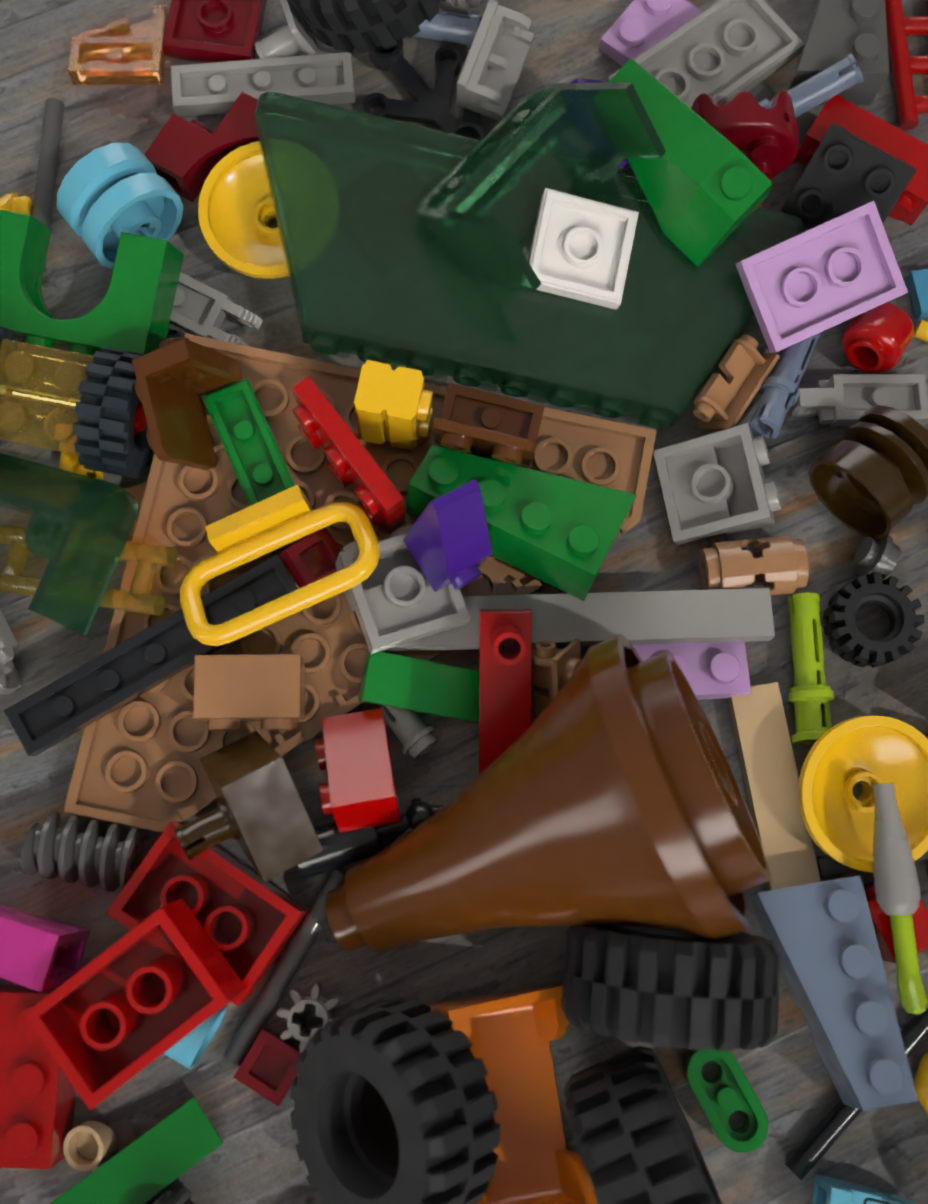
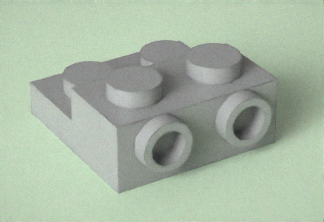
M748 423L653 450L673 542L676 545L723 533L731 536L776 524L773 512L782 510L775 481L766 483L762 470L763 465L770 464L767 445L763 435L754 438V433Z
M413 525L402 527L391 534V538L378 541L380 558L376 569L368 579L344 591L351 612L356 611L370 654L466 625L471 619L460 589L455 590L453 585L450 584L434 592L411 555L403 539ZM356 541L343 547V551L339 552L335 564L337 571L353 564L358 558L359 548Z

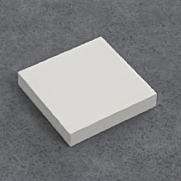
M545 188L541 196L523 287L617 310L621 305L639 212Z

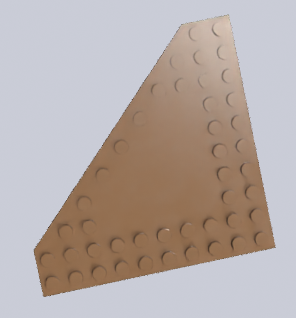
M185 333L184 337L207 348H213L219 353L238 360L242 379L201 394V397L248 378L294 485H299L314 510L334 502H350L358 506L357 503L360 500L355 494V489L352 485L343 488L327 466L330 461L323 452L324 448L320 446L314 450L298 428L300 422L292 411L297 406L292 387L308 376L403 496L406 523L398 529L415 524L417 519L406 514L408 484L431 446L443 447V445L435 443L432 426L434 418H440L447 387L424 382V390L433 391L431 408H433L428 437L419 436L417 447H414L412 451L391 447L389 441H386L384 445L362 441L359 435L354 408L361 369ZM203 398L205 414L217 458V466L209 470L197 469L161 461L154 453L103 653L182 609L180 587L184 577L192 567L217 554V551L208 540L205 526L249 507ZM545 407L530 466L520 464V467L636 494L637 496L625 523L616 538L618 539L640 523L657 430ZM472 452V454H471V455H475V456H479V457L491 459L490 456H486V455H482V454H478V453H474V452ZM345 522L334 523L326 527L341 552L344 546L355 541L349 524ZM381 523L373 527L378 541L391 538V534L388 533ZM309 535L211 579L202 587L201 597L276 554L279 556L285 549ZM490 555L479 567L482 575L461 588L460 591L462 596L534 594L548 585V583ZM287 569V571H288V573L290 574L291 578L293 579L295 585L297 586L298 589H300V587L298 586V584L296 583V581H295L294 578L292 577L291 573H290L289 570ZM345 592L242 637L211 654H301L305 659V721H292V730L283 731L260 730L261 721H240L239 731H209L208 722H202L193 718L194 664L84 728L63 812L163 832L170 821L183 823L218 800L199 760L200 758L255 731L283 758L323 732L322 718L350 714L367 703L358 701L366 654L369 649L356 611L351 612ZM447 650L396 651L387 653L431 661Z

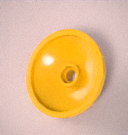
M267 140L239 147L223 157L215 165L203 184L198 203V216L201 231L213 253L225 265L246 276L275 279L298 273L322 256L336 233L340 216V204L332 176L315 155L292 143ZM273 219L283 220L282 224L277 228L268 227Z
M865 715L853 717L827 730L808 752L801 769L798 784L800 813L813 841L826 855L836 862L855 870L873 873L875 804L872 785L894 783L897 807L914 861L928 851V739L913 726L886 716ZM857 782H860L862 794L856 799L853 795V787Z

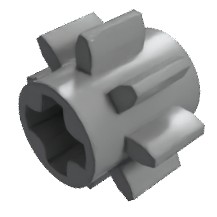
M317 982L311 989V994L306 996L298 987L293 988L290 991V995L295 1005L292 1008L285 1006L277 1010V1015L281 1018H287L288 1028L280 1036L281 1039L285 1040L293 1035L296 1039L300 1040V1053L305 1050L306 1044L317 1030L322 1029L326 1023L340 1018L333 1016V1007L340 1000L339 995L333 996L329 1000L320 995L322 990L320 982ZM310 1004L316 1006V1016L324 1018V1022H318L313 1030L306 1028V1019L298 1017V1013H302Z

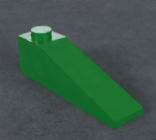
M630 58L596 97L621 149L625 153L643 194H645L663 235L698 268L768 197L773 183L735 145Z

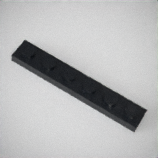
M276 554L201 597L208 623L219 625L291 593L298 588L280 557ZM180 609L5 709L4 713L27 755L35 757L194 665L195 655H211L228 644L220 646L204 645L194 639L186 626L183 611Z

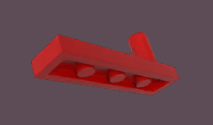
M479 609V775L531 726V609Z

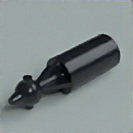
M414 798L406 813L400 814L401 822L343 833H339L335 820L314 826L313 828L323 851L298 864L303 879L367 859L383 850L407 829L411 828L413 830L444 808V805H430L427 802L421 801L420 798Z

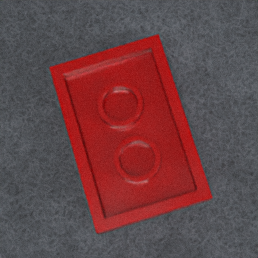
M308 376L293 386L292 390L297 406L292 411L300 422L298 425L300 432L314 450L320 446L324 448L323 452L330 461L327 466L343 488L349 485L354 487V492L360 500L357 505L366 513L372 526L376 527L381 523L388 533L391 534L405 524L403 496L312 379Z

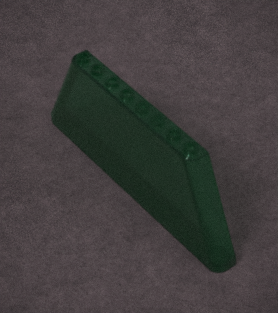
M278 92L262 93L258 98L254 114L256 134L303 343L309 344L313 350L322 354L336 355L341 351L358 355V358L363 362L367 360L381 363L389 362L406 366L405 368L420 370L423 376H432L434 373L451 376L455 382L464 386L477 387L482 383L500 387L502 393L513 397H526L528 394L545 397L548 403L558 407L570 408L574 407L575 404L593 408V412L602 417L619 418L624 415L638 418L642 425L651 428H666L668 425L673 426L679 420L725 356L733 340L737 339L755 314L735 263L806 232V223L801 218L757 207L696 268L663 235L645 194H643L635 177ZM545 188L639 212L621 305L617 310L523 287L541 196Z

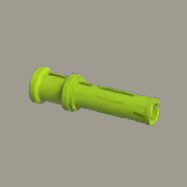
M805 592L787 596L794 668V687L790 688L788 702L794 704L796 733L791 735V744L813 746L821 735L832 727L830 702L835 699L831 686L826 685L822 626L820 621V595L818 593Z

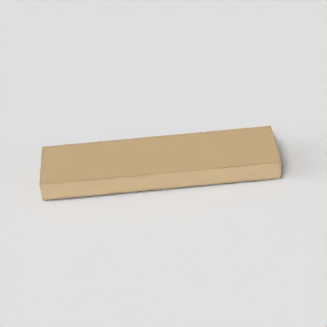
M773 682L751 686L749 696H731L727 698L751 817L771 873V880L765 882L766 890L821 882L813 841L804 825L799 809V776L779 683Z

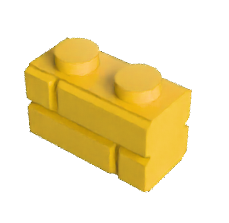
M367 360L365 364H362L354 400L358 431L362 441L381 445L389 441L391 447L412 451L414 447H417L419 436L428 437L433 408H431L433 391L424 390L422 371L400 366L396 370H392L391 364Z

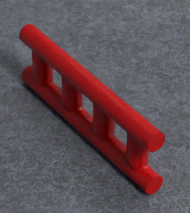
M885 0L887 37L899 126L901 130L907 131L918 126L917 114H928V95L915 96L912 75L928 74V55L909 56L907 36L928 35V16L904 17L902 0Z

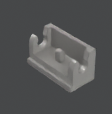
M488 1L457 82L456 105L495 120L503 121L534 40V34L528 31L532 22L530 18L522 13L498 5L497 1Z

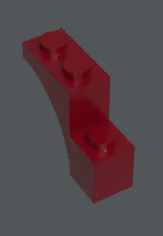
M243 91L214 133L199 121L191 120L189 122L173 113L144 154L154 165L157 175L164 178L179 196L190 202H193L201 192L207 176L215 165L230 152L246 144L267 140L284 141L306 149L322 163L326 159L321 133L314 125L304 119L295 120L280 112L269 100L264 98L258 100Z

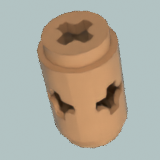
M788 535L713 542L711 548H701L699 553V575L702 590L745 589L746 585L754 583L758 586L763 585L764 588H770L771 596L795 593L797 588H805L807 586L809 563L803 541L801 539L792 540ZM748 544H753V547L760 548V551L752 554L750 550H742V548L747 547Z

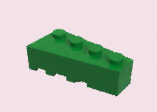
M432 445L408 484L406 514L418 519L431 501L475 479L481 488L492 548L491 556L584 601L623 527L637 495Z

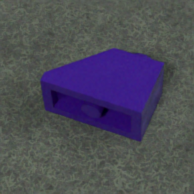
M475 479L431 501L403 539V542L434 592L450 584L453 585L455 590L470 584L482 575L479 567L492 554L481 488Z

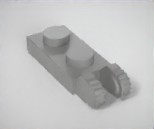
M180 272L170 322L201 337L249 346L242 338L219 329L226 314L232 316L241 324L258 330L263 319L233 303L229 296Z

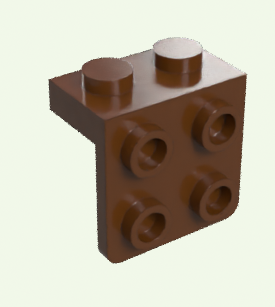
M174 337L164 340L159 344V349L132 360L136 376L134 383L135 392L143 405L148 425L146 431L148 444L161 461L202 470L215 468L217 466V458L201 394L242 379L238 360L219 353L213 348H207L192 342L186 337Z
M448 383L440 418H434L432 426L435 443L443 445L442 448L467 454L474 452L490 456L492 460L520 466V464L530 466L545 406Z

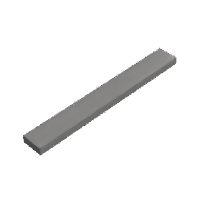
M770 588L588 593L584 601L568 593L462 596L471 618L466 625L395 646L382 652L479 649V609H531L532 648H535L537 642L543 640L555 642L556 647H567L575 638L580 639V646H594L619 634L625 636L632 645L771 641L775 637Z

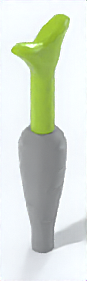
M894 783L872 785L875 804L873 876L875 879L876 902L881 910L890 915L897 967V991L901 1005L908 1013L921 1014L927 1008V996L919 969L912 914L920 906L921 892L919 879L907 834L897 807Z

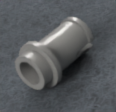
M384 706L380 707L383 709L386 724L404 745L401 749L404 755L410 753L414 760L425 755L438 743L437 738L433 735L436 729L433 726L427 727L416 712L385 706L386 709Z

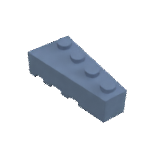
M861 875L757 892L746 896L750 912L755 915L766 939L773 940L781 954L780 968L790 987L788 990L797 1009L801 1010L813 1034L812 1039L844 1105L860 1110H869L918 1101Z

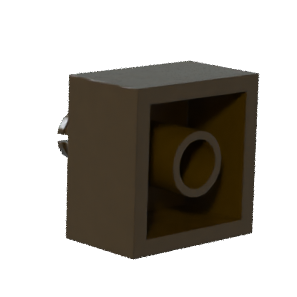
M257 731L199 759L217 796L218 808L181 827L174 828L188 860L233 836L260 877L266 882L323 851L282 756Z

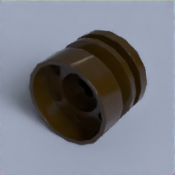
M884 406L873 407L859 418L858 423L846 430L842 440L830 445L811 464L808 472L811 486L819 500L830 513L848 528L865 537H872L874 539L886 538L909 516L913 505L922 503L928 497V431L912 417L899 410Z

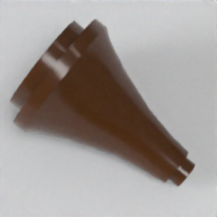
M619 634L590 647L574 674L533 724L447 806L390 846L348 869L344 878V885L327 892L325 909L334 936L341 946L349 951L368 945L372 950L380 953L424 940L499 927L623 925L682 931L718 941L751 928V914L745 890L771 880V873L760 838L736 779L706 714L676 659L667 650L642 661L628 639Z

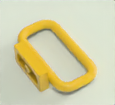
M297 484L205 526L208 540L217 551V554L192 567L183 579L180 587V603L186 626L192 637L204 645L220 646L234 642L359 585L369 578L376 569L380 558L378 539L370 519L362 508L350 502H334L314 510ZM338 522L349 524L359 548L358 558L353 564L219 625L208 623L200 594L202 587L208 581Z

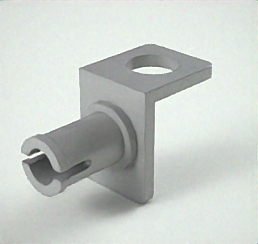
M280 0L287 25L263 40L255 42V48L260 59L290 57L300 51L309 55L345 52L336 50L334 46H328L319 41L315 34L309 30L290 0Z

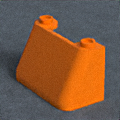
M562 985L539 986L427 1005L431 1007V1011L437 1010L453 1021L451 1028L454 1031L460 1030L464 1032L473 1044L470 1050L475 1059L481 1058L487 1069L488 1074L484 1078L489 1091H495L498 1108L494 1112V1120L500 1124V1143L493 1152L499 1156L493 1178L489 1180L487 1191L476 1204H597L594 1187L581 1155L566 1148L550 1041L563 1038L569 1024L561 1006Z

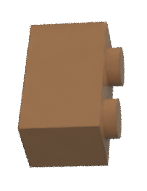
M301 654L195 655L193 718L202 722H208L209 731H239L240 721H261L260 730H292V721H305V659Z

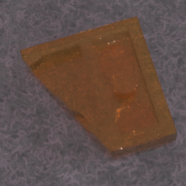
M166 5L151 8L154 17L130 26L125 17L109 23L103 29H92L73 36L68 73L72 84H163L166 55L162 47V41L168 18Z

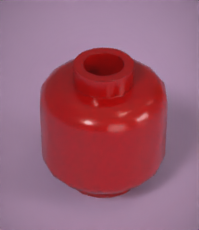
M886 302L852 319L842 337L843 352L849 362L856 369L863 372L880 373L889 371L899 363L914 336L913 322L909 315L899 306Z

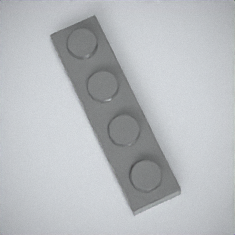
M350 52L171 66L172 102L175 114L179 117L227 113L242 91L258 100L260 98L267 99L278 109L356 103Z

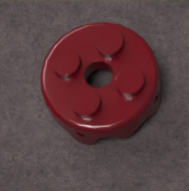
M747 91L740 92L732 101L724 105H716L715 101L708 94H700L694 100L691 109L735 145L770 181L794 162L799 148V128L792 99L787 92L782 91L773 98L770 109L760 106L754 96Z

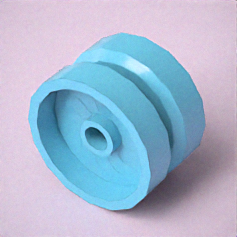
M111 143L99 147L77 161L63 178L57 192L56 205L62 218L76 235L82 237L85 245L99 263L110 269H114L121 232L169 241L182 220L184 207L177 192L164 178L157 175L154 165L142 151L130 143Z

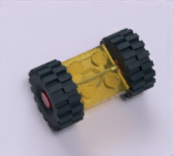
M0 327V445L2 440L76 454L79 455L78 460L80 464L84 465V468L88 470L135 479L143 476L146 473V466L150 467L153 461V451L147 441L146 431L148 425L143 405L135 392L134 383L136 376L132 360L145 354L102 347L101 352L96 351L91 356L15 341L16 334L13 331Z

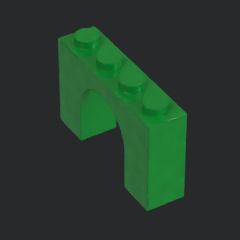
M0 210V327L8 328V330L16 334V337L24 338L25 346L47 352H54L55 345L70 347V355L88 360H93V355L96 351L101 352L102 347L147 354L159 349V344L167 340L170 317L184 254L170 242L121 232L111 283L103 300L96 308L84 316L60 320L55 319L50 313L42 294V277L52 229L31 215Z

